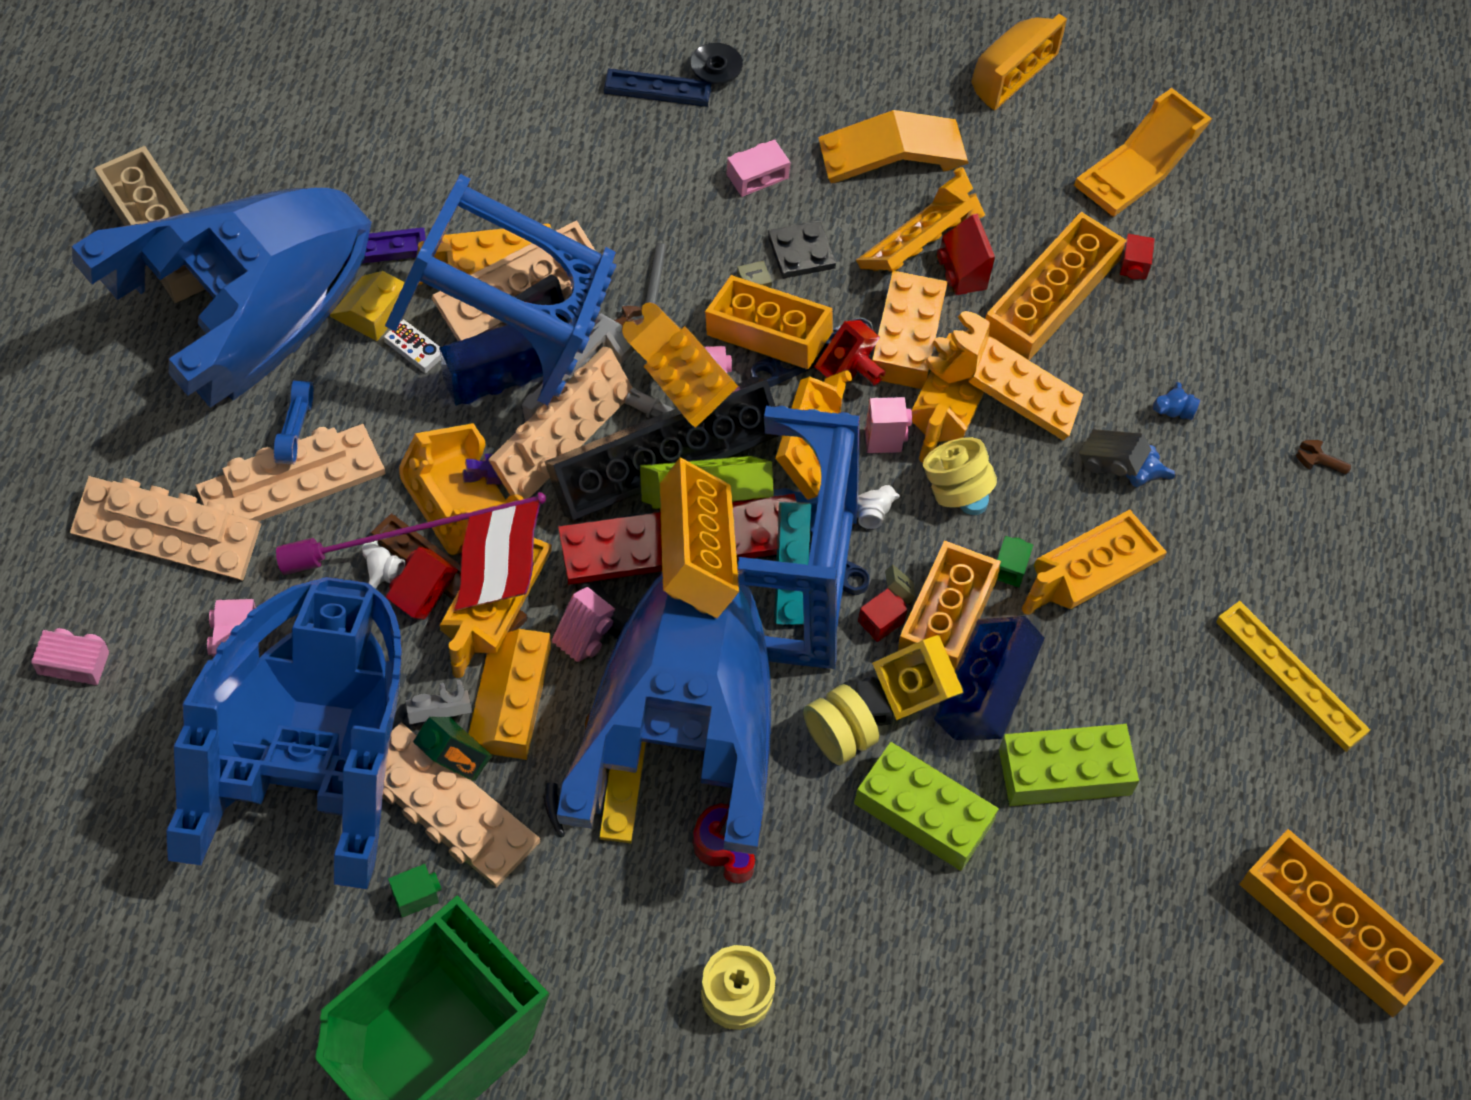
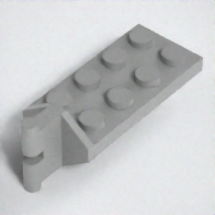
M602 313L599 314L596 319L597 324L589 335V341L583 353L576 352L574 356L578 361L570 376L565 374L562 380L567 383L574 376L575 371L583 367L602 347L611 348L619 364H622L635 349L624 338L621 332V324ZM542 385L534 393H530L522 404L525 423L535 414L537 408L543 405V403L537 401Z

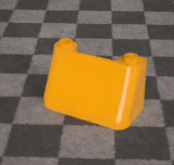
M474 423L415 433L399 468L400 478L427 522L524 499L518 494L510 495L505 499L496 484H486L485 477L475 482L463 481L462 472L463 469H466V459L480 461L485 449V439ZM469 519L432 527V530L449 554L462 553Z

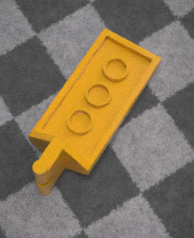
M964 167L955 169L953 171L955 177L938 188L932 204L856 259L859 268L873 271H895L903 266V261L908 257L922 252V247L928 242L939 239L942 236V232L947 228L959 225L972 214H978L979 219L984 217L985 213L976 194L968 195V192L973 187Z
M543 224V225H545V226L551 228L550 224ZM505 229L444 235L434 258L472 275L532 243ZM421 241L418 243L417 255L419 254L425 241Z
M951 333L947 337L949 340H952ZM939 353L938 357L946 360L945 356ZM930 371L911 410L912 422L925 435L919 456L920 462H924L925 457L936 448L938 442L964 438L984 395L982 390L969 383L970 378L948 383Z
M846 370L825 378L824 382L810 376L800 380L791 409H815L820 412L841 413L842 397L846 383L852 380L851 373ZM782 436L776 460L807 500L817 497L821 486V469L815 453L802 438Z
M1128 510L1037 558L1034 563L1037 577L1022 606V612L1030 615L1034 610L1050 601L1072 609L1162 560L1167 552L1132 511Z
M534 538L533 571L530 585L525 595L454 611L459 595L458 591L440 623V631L452 639L449 642V653L454 677L461 678L464 676L474 653H497L552 551L551 544Z

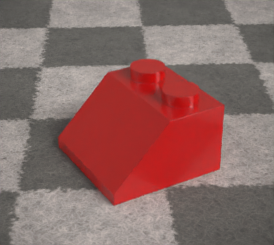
M972 214L942 236L940 248L937 249L938 262L940 265L944 264L947 284L949 287H953L956 296L987 290L995 255L978 214Z

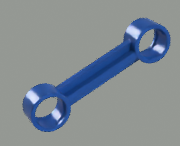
M294 380L292 383L291 403L282 433L277 434L275 438V463L293 465L296 463L299 435L306 412L311 410L314 389L311 381Z

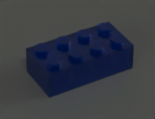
M510 325L439 347L443 380L455 406L473 403L477 398L489 394L497 395L504 389L516 385L523 386L531 380L543 376L542 364L536 350L526 337Z
M1026 616L977 620L955 670L963 693L942 701L934 717V720L954 740H991L1003 738L1045 639Z

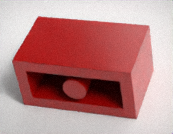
M419 546L408 556L406 560L407 565L402 573L396 576L390 583V591L386 598L411 617L425 620L458 569L433 550Z

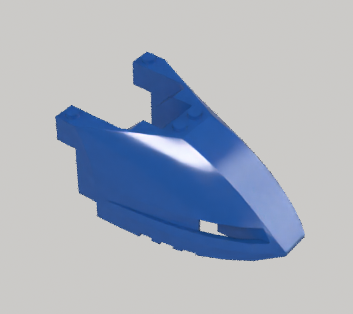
M331 188L284 189L146 223L97 230L72 246L73 264L91 284L100 280L117 300L134 289H137L140 294L145 292V266H148L159 280H162L183 265L187 267L213 297V300L198 316V325L206 334L169 358V375L187 396L196 391L211 408L227 396L234 401L278 367L292 352L294 353L312 333L314 334L351 286L365 257L372 222L352 199L340 190ZM352 251L350 260L348 261L347 265L345 266L336 283L333 285V287L326 295L328 286L337 276V274L339 273L340 269L342 268L343 264L345 263L346 259Z
M663 573L655 579L634 608L608 659L581 745L562 784L557 811L559 824L592 829L594 814H601L604 792L608 784L606 768L636 773L641 742L705 751L701 783L732 788L723 850L757 854L769 765L771 681L762 622L748 585L739 584V593L722 614L715 618L708 613L699 612L694 606L681 599L672 598L667 592L663 591Z
M325 577L292 586L247 614V618L231 630L229 638L225 642H221L216 649L215 657L207 661L183 703L184 726L174 745L177 809L166 830L168 861L202 865L225 809L235 801L262 804L269 784L317 790L319 791L317 795V810L325 814L342 816V834L334 854V885L361 889L368 888L376 861L388 748L399 695L401 636L397 617L388 599L371 584ZM298 614L292 632L269 648L259 658V642L286 620ZM372 620L375 621L382 632L389 656V661L387 662L380 644L371 632Z

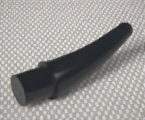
M546 783L545 795L543 796L546 812L559 837H564L563 826L559 824L557 818L559 806L558 784Z

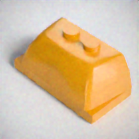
M1058 14L1053 19L1035 17L1020 21L997 39L978 58L971 83L976 94L987 106L995 111L1058 55L1067 18Z

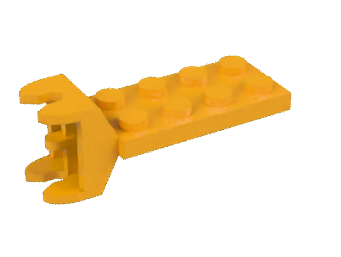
M645 303L642 305L643 322L639 325H636L633 321L625 322L622 328L623 336L647 361L644 368L688 422L696 428L739 386L685 326L681 329L656 304Z
M964 311L958 318L963 326L968 328L965 332L954 330L951 333L952 340L939 337L933 341L937 351L943 354L946 360L936 356H928L926 364L939 378L948 383L970 378V384L1064 441L1070 436L1083 394L990 336L988 337L989 321L975 313Z

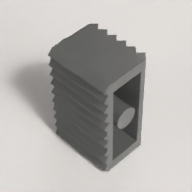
M1092 429V433H1089V437H1087V442H1084L1082 450H1079V455L1086 469L1093 473L1108 472L1109 474L1113 473L1119 476L1126 474L1136 476L1148 457L1151 448L1144 433Z

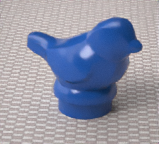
M1176 382L1173 390L1155 399L1153 410L1169 417L1179 416L1183 420L1185 418L1192 420L1198 409L1200 399L1195 398L1193 394L1188 395L1185 393L1181 383Z
M1150 445L1151 451L1136 476L1126 474V477L1134 487L1142 486L1146 482L1158 478L1173 479L1175 477V472L1165 467L1159 461V453L1152 445Z

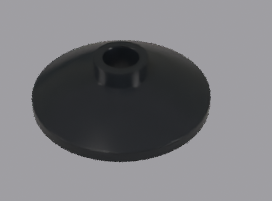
M724 43L702 45L694 51L691 57L693 73L699 79L712 84H723L734 80L739 76L743 68V59L740 53L732 46Z

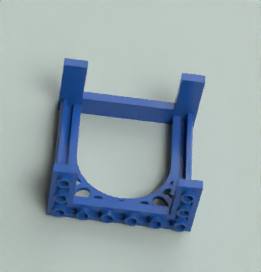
M460 174L416 257L385 327L396 332L421 281L510 325L526 337L536 350L543 369V385L537 401L548 406L553 396H560L566 383L562 380L564 375L570 376L578 361L574 358L576 352L582 354L589 341V335L595 325L594 321L601 309L600 306L606 295L605 292L616 268V264L612 263L616 252L605 247L601 254L467 187L471 179ZM459 206L535 244L551 255L562 266L570 279L572 286L571 296L566 301L555 305L527 303L434 258L457 207ZM555 313L564 316L568 322L560 320Z
M766 406L765 434L802 438L815 453L821 469L820 492L815 498L807 500L802 492L792 491L787 488L773 489L774 496L795 494L797 502L811 504L810 532L813 536L808 565L739 557L737 570L740 585L803 592L804 641L764 636L768 662L835 669L837 626L852 524H857L860 416L845 412L828 413L815 409H790L785 406Z

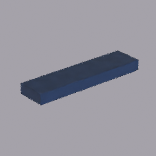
M608 68L604 93L708 107L712 83L703 80Z

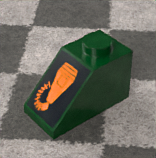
M429 716L413 740V743L434 762L472 781H476L492 757L485 748L450 717Z

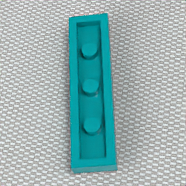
M779 502L776 561L808 565L811 519L810 503ZM775 589L774 623L804 624L803 592Z

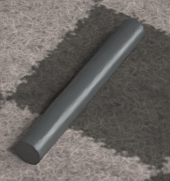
M657 243L655 246L645 303H657L666 252V245L663 243Z

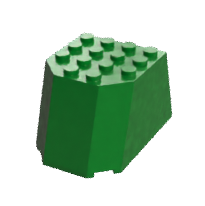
M457 895L321 1009L319 1042L315 1059L350 1100H475L527 1054L548 1000L549 992Z

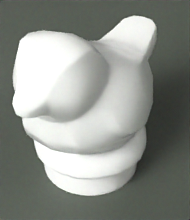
M885 485L878 490H871L858 496L857 517L862 527L875 529L881 526L885 514L891 507V503L900 497L893 487Z
M377 541L363 545L362 553L367 562L369 584L375 589L384 581L391 583L404 570L405 560L399 559L396 555L391 556L387 549L377 544Z

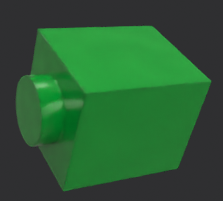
M1005 536L997 560L1001 561L997 580L1020 588L1034 545L1027 543L1021 538Z
M425 864L388 878L391 892L402 918L439 903L437 892L442 890L435 872L429 874Z

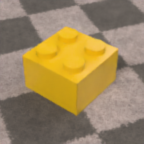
M939 635L921 640L872 663L896 720L915 714L963 693V689Z

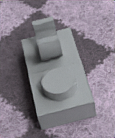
M456 680L457 690L455 692H447L445 684L440 683V695L419 694L412 699L406 700L409 724L425 722L429 716L451 717L472 713L468 690L464 691L462 681Z

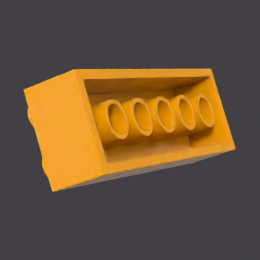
M1080 212L988 311L985 320L990 322L988 337L994 338L1027 360H1030L1119 262L1126 239L1083 212Z
M680 457L660 482L663 591L667 592L674 599H681L694 606L701 613H708L718 618L739 593L731 485Z
M1289 829L1255 863L1239 884L1392 1018L1407 1005L1444 962V960Z

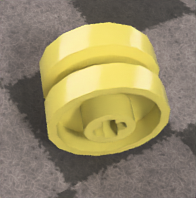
M969 437L951 440L939 445L925 457L923 468L927 478L932 483L931 488L939 505L945 507L969 505L987 496L996 486L997 477L992 465L988 462L989 455L986 447L980 439Z
M839 685L827 693L826 700L819 698L804 707L803 715L811 736L826 757L837 765H842L855 757L856 749L864 751L879 740L878 727L873 715L858 693L848 685Z
M733 945L719 950L710 957L703 972L701 1000L705 1012L715 1023L728 1029L742 1030L755 1026L766 1017L772 1006L776 980L772 964L763 953L750 946Z

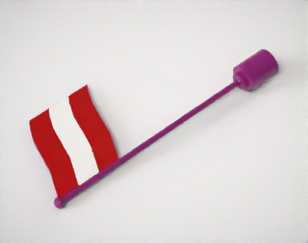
M538 492V496L327 547H323L321 542L317 543L314 538L277 546L276 559L282 574L289 575L320 567L322 560L325 559V553L469 519L462 546L461 586L454 611L527 593L533 571L534 530L540 504L546 501V496Z

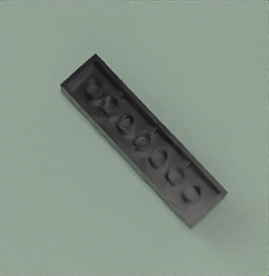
M753 377L738 383L739 387L696 428L676 408L544 461L563 515L575 520L641 493L640 466L676 463L680 457L686 461L727 458L780 436L765 434L766 406L776 407L767 379Z

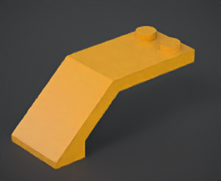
M1170 88L1155 99L1150 112L1126 142L1077 177L1074 186L1111 216L1115 217L1167 177L1209 125L1212 118L1173 88Z
M892 110L818 137L828 179L831 184L902 159L939 164L943 172L969 164L956 119Z

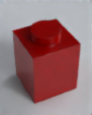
M1127 234L1119 275L1128 276L1131 279H1147L1152 265L1155 238Z
M886 589L860 608L858 622L876 642H879L905 622L908 609L901 597L898 595L894 596L889 589Z

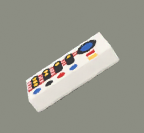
M404 319L400 322L396 332L391 330L384 336L386 344L425 374L445 357V350Z

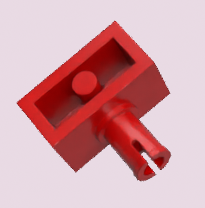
M861 320L844 321L816 363L815 368L827 378L848 370L853 379L859 371L871 384L877 385L883 379L879 375L884 377L886 371L869 358V354L880 339V336Z

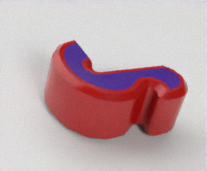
M716 804L704 810L697 819L692 839L694 854L702 863L709 866H724L723 876L726 880L737 884L744 883L753 875L755 856L754 854L723 850L725 836L719 833L728 819L730 805Z

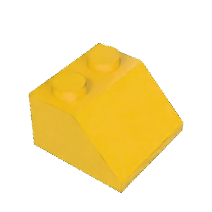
M384 271L364 275L332 311L330 317L378 341L388 329L385 327V324L405 282Z

